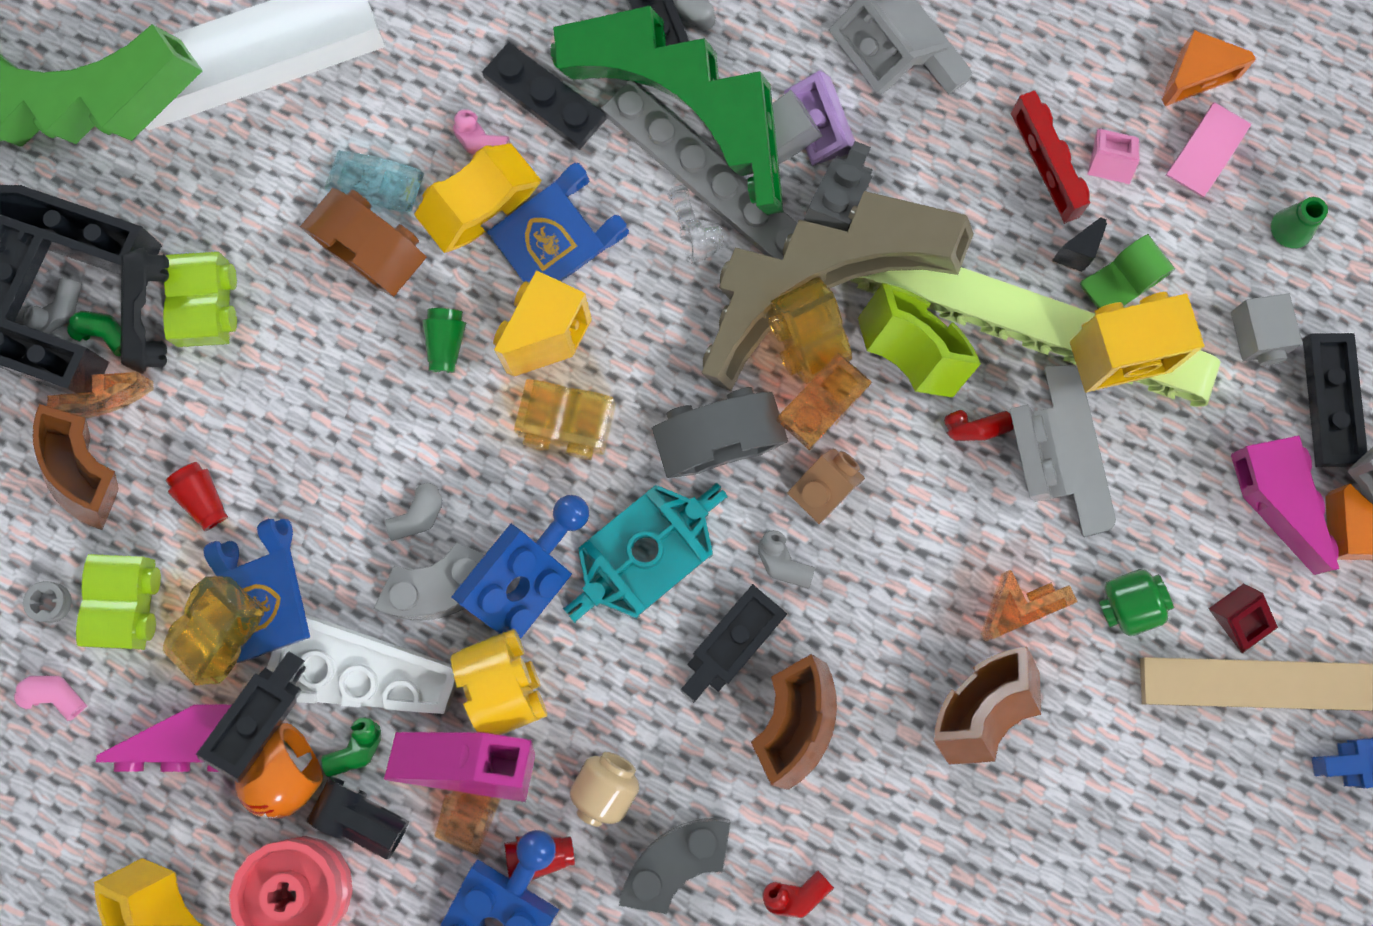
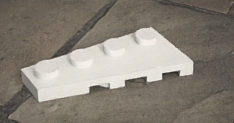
M307 614L305 615L311 638L273 651L267 669L274 672L288 651L305 660L304 666L306 669L295 684L302 690L296 700L302 703L320 702L350 707L368 706L380 707L386 710L445 714L449 710L457 686L450 663Z

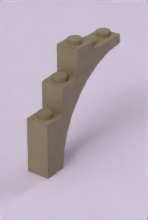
M864 191L858 206L855 205L849 213L848 217L852 221L848 232L798 220L794 232L789 234L785 240L783 260L735 247L730 261L724 264L720 274L719 288L730 299V304L726 305L721 312L719 319L720 328L713 345H710L705 351L701 373L715 386L731 391L746 361L776 325L794 309L819 293L854 278L886 271L928 270L958 275L974 235L967 215Z

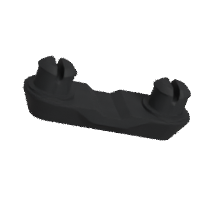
M139 248L122 255L121 364L141 374L146 372L147 367L163 368L167 364V345L162 340L146 341L145 327L141 320V309L146 304V286L148 281L164 283L168 280L169 272L166 268H169V260L164 254L148 255L145 248Z

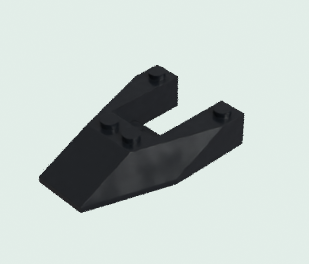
M0 185V368L92 402L109 365V361L84 346L15 323L17 315L48 250L121 275L122 255L139 248H145L148 255H158L162 244L142 226L22 185Z

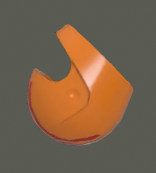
M282 723L266 743L241 782L235 781L236 794L244 808L253 815L265 819H281L295 814L309 801L322 783V768L303 734L291 724ZM283 740L292 748L297 758L309 752L311 753L312 759L302 772L290 758Z

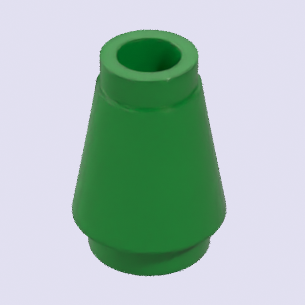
M1309 197L1280 210L1271 221L1273 237L1279 244L1287 248L1296 249L1306 246L1328 214L1327 204L1321 198Z
M447 308L427 309V319H423L422 322L429 363L428 371L455 373V364H457L467 324L462 321V311Z

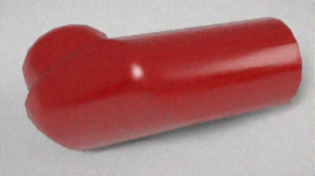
M963 410L952 412L944 418L945 426L949 430L946 434L955 441H985L1009 433L1014 429L1011 414L1007 411L969 422L968 415Z
M817 870L801 887L781 884L779 882L768 884L763 890L762 898L766 909L772 914L803 918L834 887Z

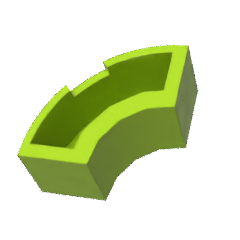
M882 283L857 318L866 351L883 356L895 364L908 377L915 392L953 398L981 365L973 346L954 322L947 327L939 318L927 310L931 303L903 288Z

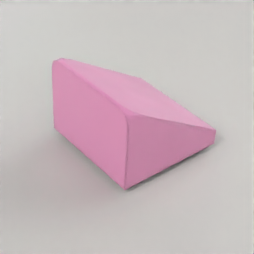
M1097 129L1088 175L1130 184L1139 164V138Z

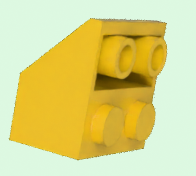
M536 270L530 283L525 281L520 286L514 300L516 309L509 322L504 320L498 327L493 340V344L496 346L494 351L506 373L514 377L573 357L592 321L586 294Z

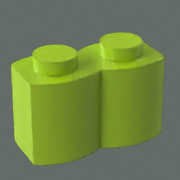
M220 252L166 255L169 260V268H166L169 272V278L164 282L166 295L163 310L165 339L176 347L229 344V332H235L237 329L236 311L229 304L230 290H235L237 286V274L234 265L230 264Z
M87 555L82 575V602L76 625V644L78 647L145 650L146 640L150 641L156 630V618L153 613H150V603L152 595L157 594L159 591L161 573L159 568L155 567V559L143 556Z

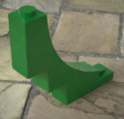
M651 6L553 27L555 43L551 44L550 51L553 64L558 70L571 80L614 78L634 81L654 87L673 96L691 108L705 123L719 144L728 166L739 176L753 174V177H748L747 181L751 203H756V206L766 215L784 212L771 84L761 71L719 79L717 54L707 40L702 38L666 46L663 19Z

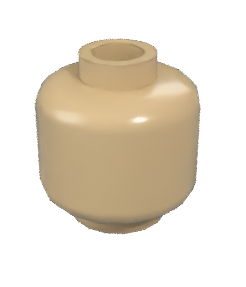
M604 752L602 756L588 758L570 790V798L578 808L577 816L585 823L595 827H600L602 823L616 824L622 821L639 791V781L634 775L636 772L635 767L623 757L611 752Z

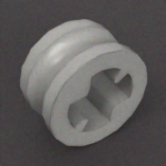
M48 581L38 582L29 587L23 599V608L27 616L34 621L45 623L58 622L66 617L72 604L71 594L66 587ZM43 593L56 595L57 599L51 600L56 603L52 611L44 609L40 611L39 605L44 603L39 602V599Z

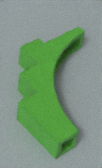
M153 24L128 45L109 56L72 70L38 72L19 69L0 53V142L3 140L22 147L40 130L50 138L59 137L77 144L94 126L107 135L113 133L132 141L203 70L182 40Z

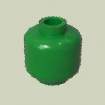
M1138 569L1106 582L1104 590L1107 599L1099 601L1109 627L1119 625L1122 632L1127 636H1136L1163 626L1168 621V611L1174 609L1173 602L1159 574L1152 576L1145 569Z

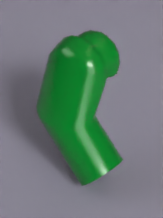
M367 717L355 720L351 725L353 732L347 747L322 755L321 762L326 777L362 768L371 762L381 741V729L376 722Z

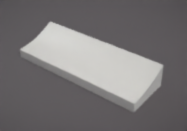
M270 0L172 34L182 40L203 72L146 129L149 131L386 47L369 0Z

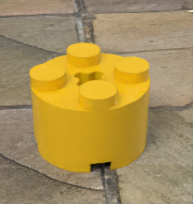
M515 628L463 648L451 655L454 679L457 688L463 686L467 702L463 703L477 733L503 735L548 716L539 691L533 692V689L540 687L541 684L532 661L524 663L520 657L525 653Z

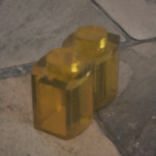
M819 277L771 301L773 316L768 318V321L779 342L783 341L785 350L780 352V357L791 376L797 373L803 382L807 384L852 361V352L842 327V317L833 292Z
M526 379L514 432L519 437L524 438L522 444L527 447L548 451L550 444L567 447V455L592 460L593 453L604 455L616 403L613 397L600 393Z
M206 576L192 588L185 605L184 615L170 626L163 644V652L195 686L220 684L235 666L240 656L241 646L248 641L257 629L263 615V609L231 577Z

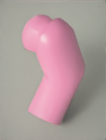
M461 110L456 113L453 126L454 135L468 153L474 155L479 149L487 145L497 146L510 143L509 136L487 135L477 122V115L474 112Z
M29 676L16 686L14 700L19 707L24 709H31L32 704L37 706L41 703H52L67 721H71L87 707L71 686L59 676Z

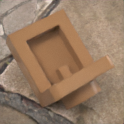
M832 448L820 456L787 494L820 524L853 489L862 483L865 477L859 472L860 466L854 458L846 452H838Z

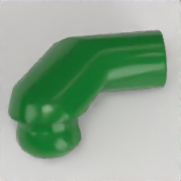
M82 310L74 313L69 318L67 333L73 340L80 342L82 338L87 341L91 336L101 337L115 356H121V326L112 315Z

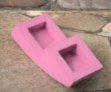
M1213 102L1188 139L1189 141L1168 170L1166 176L1202 198L1205 197L1245 136L1251 123Z

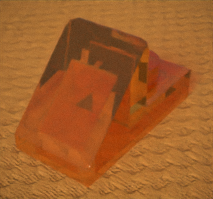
M838 352L778 415L776 421L810 451L834 424L837 425L872 382Z
M1012 570L1002 573L981 631L984 641L997 638L1077 603L1078 601L1070 585L1055 590L1052 582L1026 593L1030 601L1027 603Z
M457 791L446 794L435 838L478 855L501 798Z

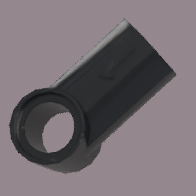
M330 776L306 819L307 823L329 836L338 839H344L345 837L386 860L390 859L404 836L410 821L366 798L367 794L364 791L359 790L356 793L343 786L345 781Z

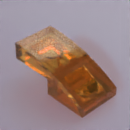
M138 372L92 375V392L47 395V406L85 418L96 417L113 412L141 399L153 391V381Z

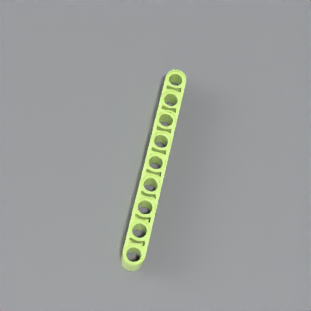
M961 267L958 275L928 270L886 271L849 280L857 283V288L875 294L882 283L903 288L931 303L928 309L939 312V317L964 326L966 322L981 327V332L1006 341L1008 337L1022 341L1023 347L1046 355L1049 354V351L1064 356L1063 361L1075 365L1076 362L1069 342L1082 329L1081 325L1090 321L1095 316V313ZM1200 350L1171 373L1135 382L1149 386L1148 391L1171 399H1175V396L1191 401V406L1203 407L1207 406L1221 362L1214 355Z

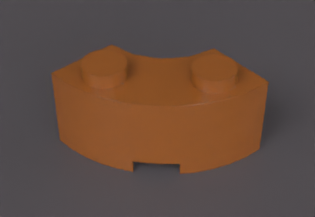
M332 188L299 227L327 252L348 265L378 290L394 297L427 258L416 247L419 243L418 238L400 224L394 229L370 210L372 205L355 190L351 189L348 194H345L338 189Z
M39 404L33 423V447L48 490L59 505L70 515L89 526L103 530L119 490L115 471L98 463L88 451L90 433L85 417Z
M1027 646L1003 651L978 663L973 667L974 673L956 691L951 689L946 696L936 720L934 743L949 765L995 762L998 745L1007 731L1023 719L1041 715L1040 672Z
M812 654L771 676L775 691L774 712L765 730L751 741L770 784L787 790L800 783L817 766L829 746L836 723L837 697L832 674L827 663Z

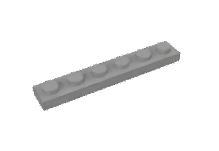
M628 81L601 108L608 120L764 255L783 260L785 240L789 234L794 232L797 222L785 212L766 215L756 206V203L752 204L748 193V180L733 171L725 160L633 81Z

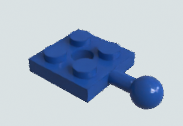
M576 495L561 497L553 508L554 521L536 543L519 528L510 523L451 598L497 633L501 634L515 628L521 639L572 575L550 553L566 535L567 531L579 530L587 523L589 519L587 503ZM520 577L518 586L512 592L506 594L510 582Z
M533 830L524 834L517 845L519 862L510 879L477 859L470 868L440 926H486L485 918L488 917L499 920L503 926H551L560 909L526 888L536 871L542 870L552 863L556 853L552 837L541 830Z

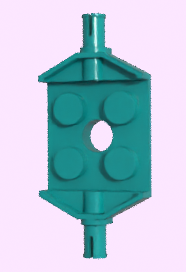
M714 483L711 488L697 499L695 497L689 499L663 487L653 486L578 547L585 586L582 588L584 592L566 607H563L564 611L574 623L595 605L598 607L600 604L632 618H639L641 613L705 560L713 556L706 517L709 515L708 512L725 498H728L726 492L721 490V486L718 483ZM650 538L657 543L659 551L652 561L640 562L634 558L632 548L639 539Z

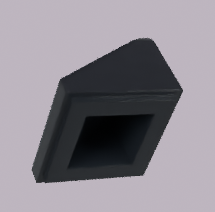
M1100 217L1061 247L1052 261L1081 272L1085 271L1096 257L1107 226V219Z

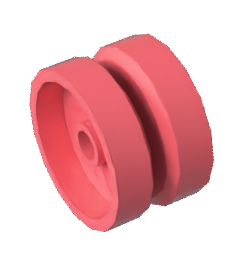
M302 836L266 844L250 854L235 873L229 894L231 917L236 926H337L348 911L353 892L350 868L341 852L325 840ZM292 890L296 892V899L291 894Z

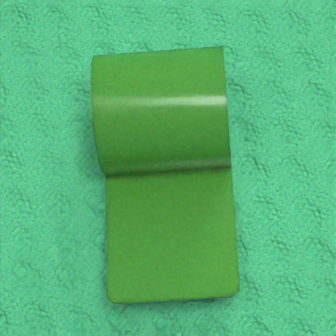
M1146 234L1124 249L1113 262L1082 280L1080 286L1097 308L1117 302H1122L1123 306H1125L1161 282L1176 268L1150 235Z

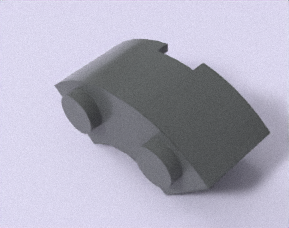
M745 387L727 395L728 399L696 409H693L691 405H685L668 411L666 413L668 420L651 427L666 477L696 475L731 462L760 456L789 442L773 392L754 393L752 387Z
M704 818L680 824L659 836L644 850L635 862L623 887L619 906L667 914L674 894L686 881L702 873L723 872L731 823L730 819Z

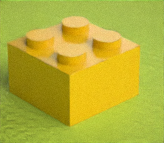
M1159 292L1144 297L1139 301L1140 304L1124 308L1122 302H1117L1095 310V316L1090 321L1082 324L1080 332L1069 342L1085 393L1171 373L1204 348L1205 345L1188 294L1169 297L1168 292Z

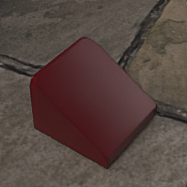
M1244 583L1208 608L1241 653L1247 651L1278 628L1264 594Z

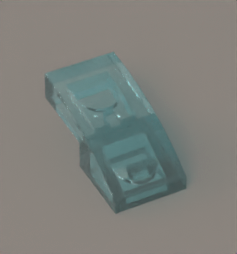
M338 150L324 189L329 192L332 188H335L345 194H348L353 189L376 207L412 212L424 173L417 168L391 160Z

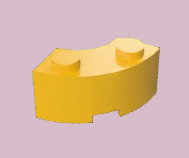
M512 143L497 146L487 145L479 149L473 155L471 162L458 173L444 181H438L430 185L424 191L423 200L414 216L444 253L450 252L473 242L486 231L481 225L503 210L508 216L517 210L530 197L542 180Z
M144 858L94 882L96 905L102 926H204L186 908L178 890L176 873Z

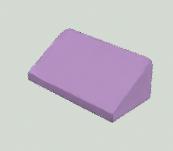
M819 70L784 91L786 94L792 90L802 101L822 134L821 138L805 148L811 165L835 159L836 156L841 157L849 154L855 140L830 76Z

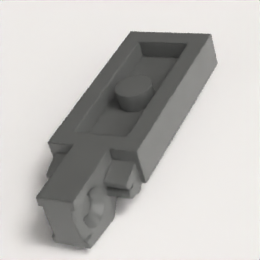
M855 141L847 159L836 156L835 160L831 161L807 209L804 221L848 232L852 221L848 217L849 213L855 205L858 206L864 191H867L872 178L871 173L873 169L864 166L871 148L870 146Z

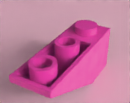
M1300 435L1249 445L1232 453L1231 458L1243 498L1314 575L1340 569L1337 562L1339 555L1338 546L1333 536L1329 534L1324 518V499L1315 489L1310 472L1312 469L1311 456L1308 450L1303 447Z
M194 704L97 754L96 762H114L113 772L144 771V762H161L160 772L190 771L191 762H203L197 758L196 753L232 704ZM207 764V772H219Z
M396 732L384 779L393 782L526 802L535 752L532 740L496 734Z

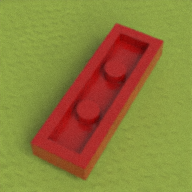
M1036 90L1020 95L1011 112L1018 130L1064 224L1078 219L1091 203L1089 200V188L1085 180L1077 176L1071 164L1070 149L1064 140L1059 139L1053 127V117L1048 105L1041 103Z

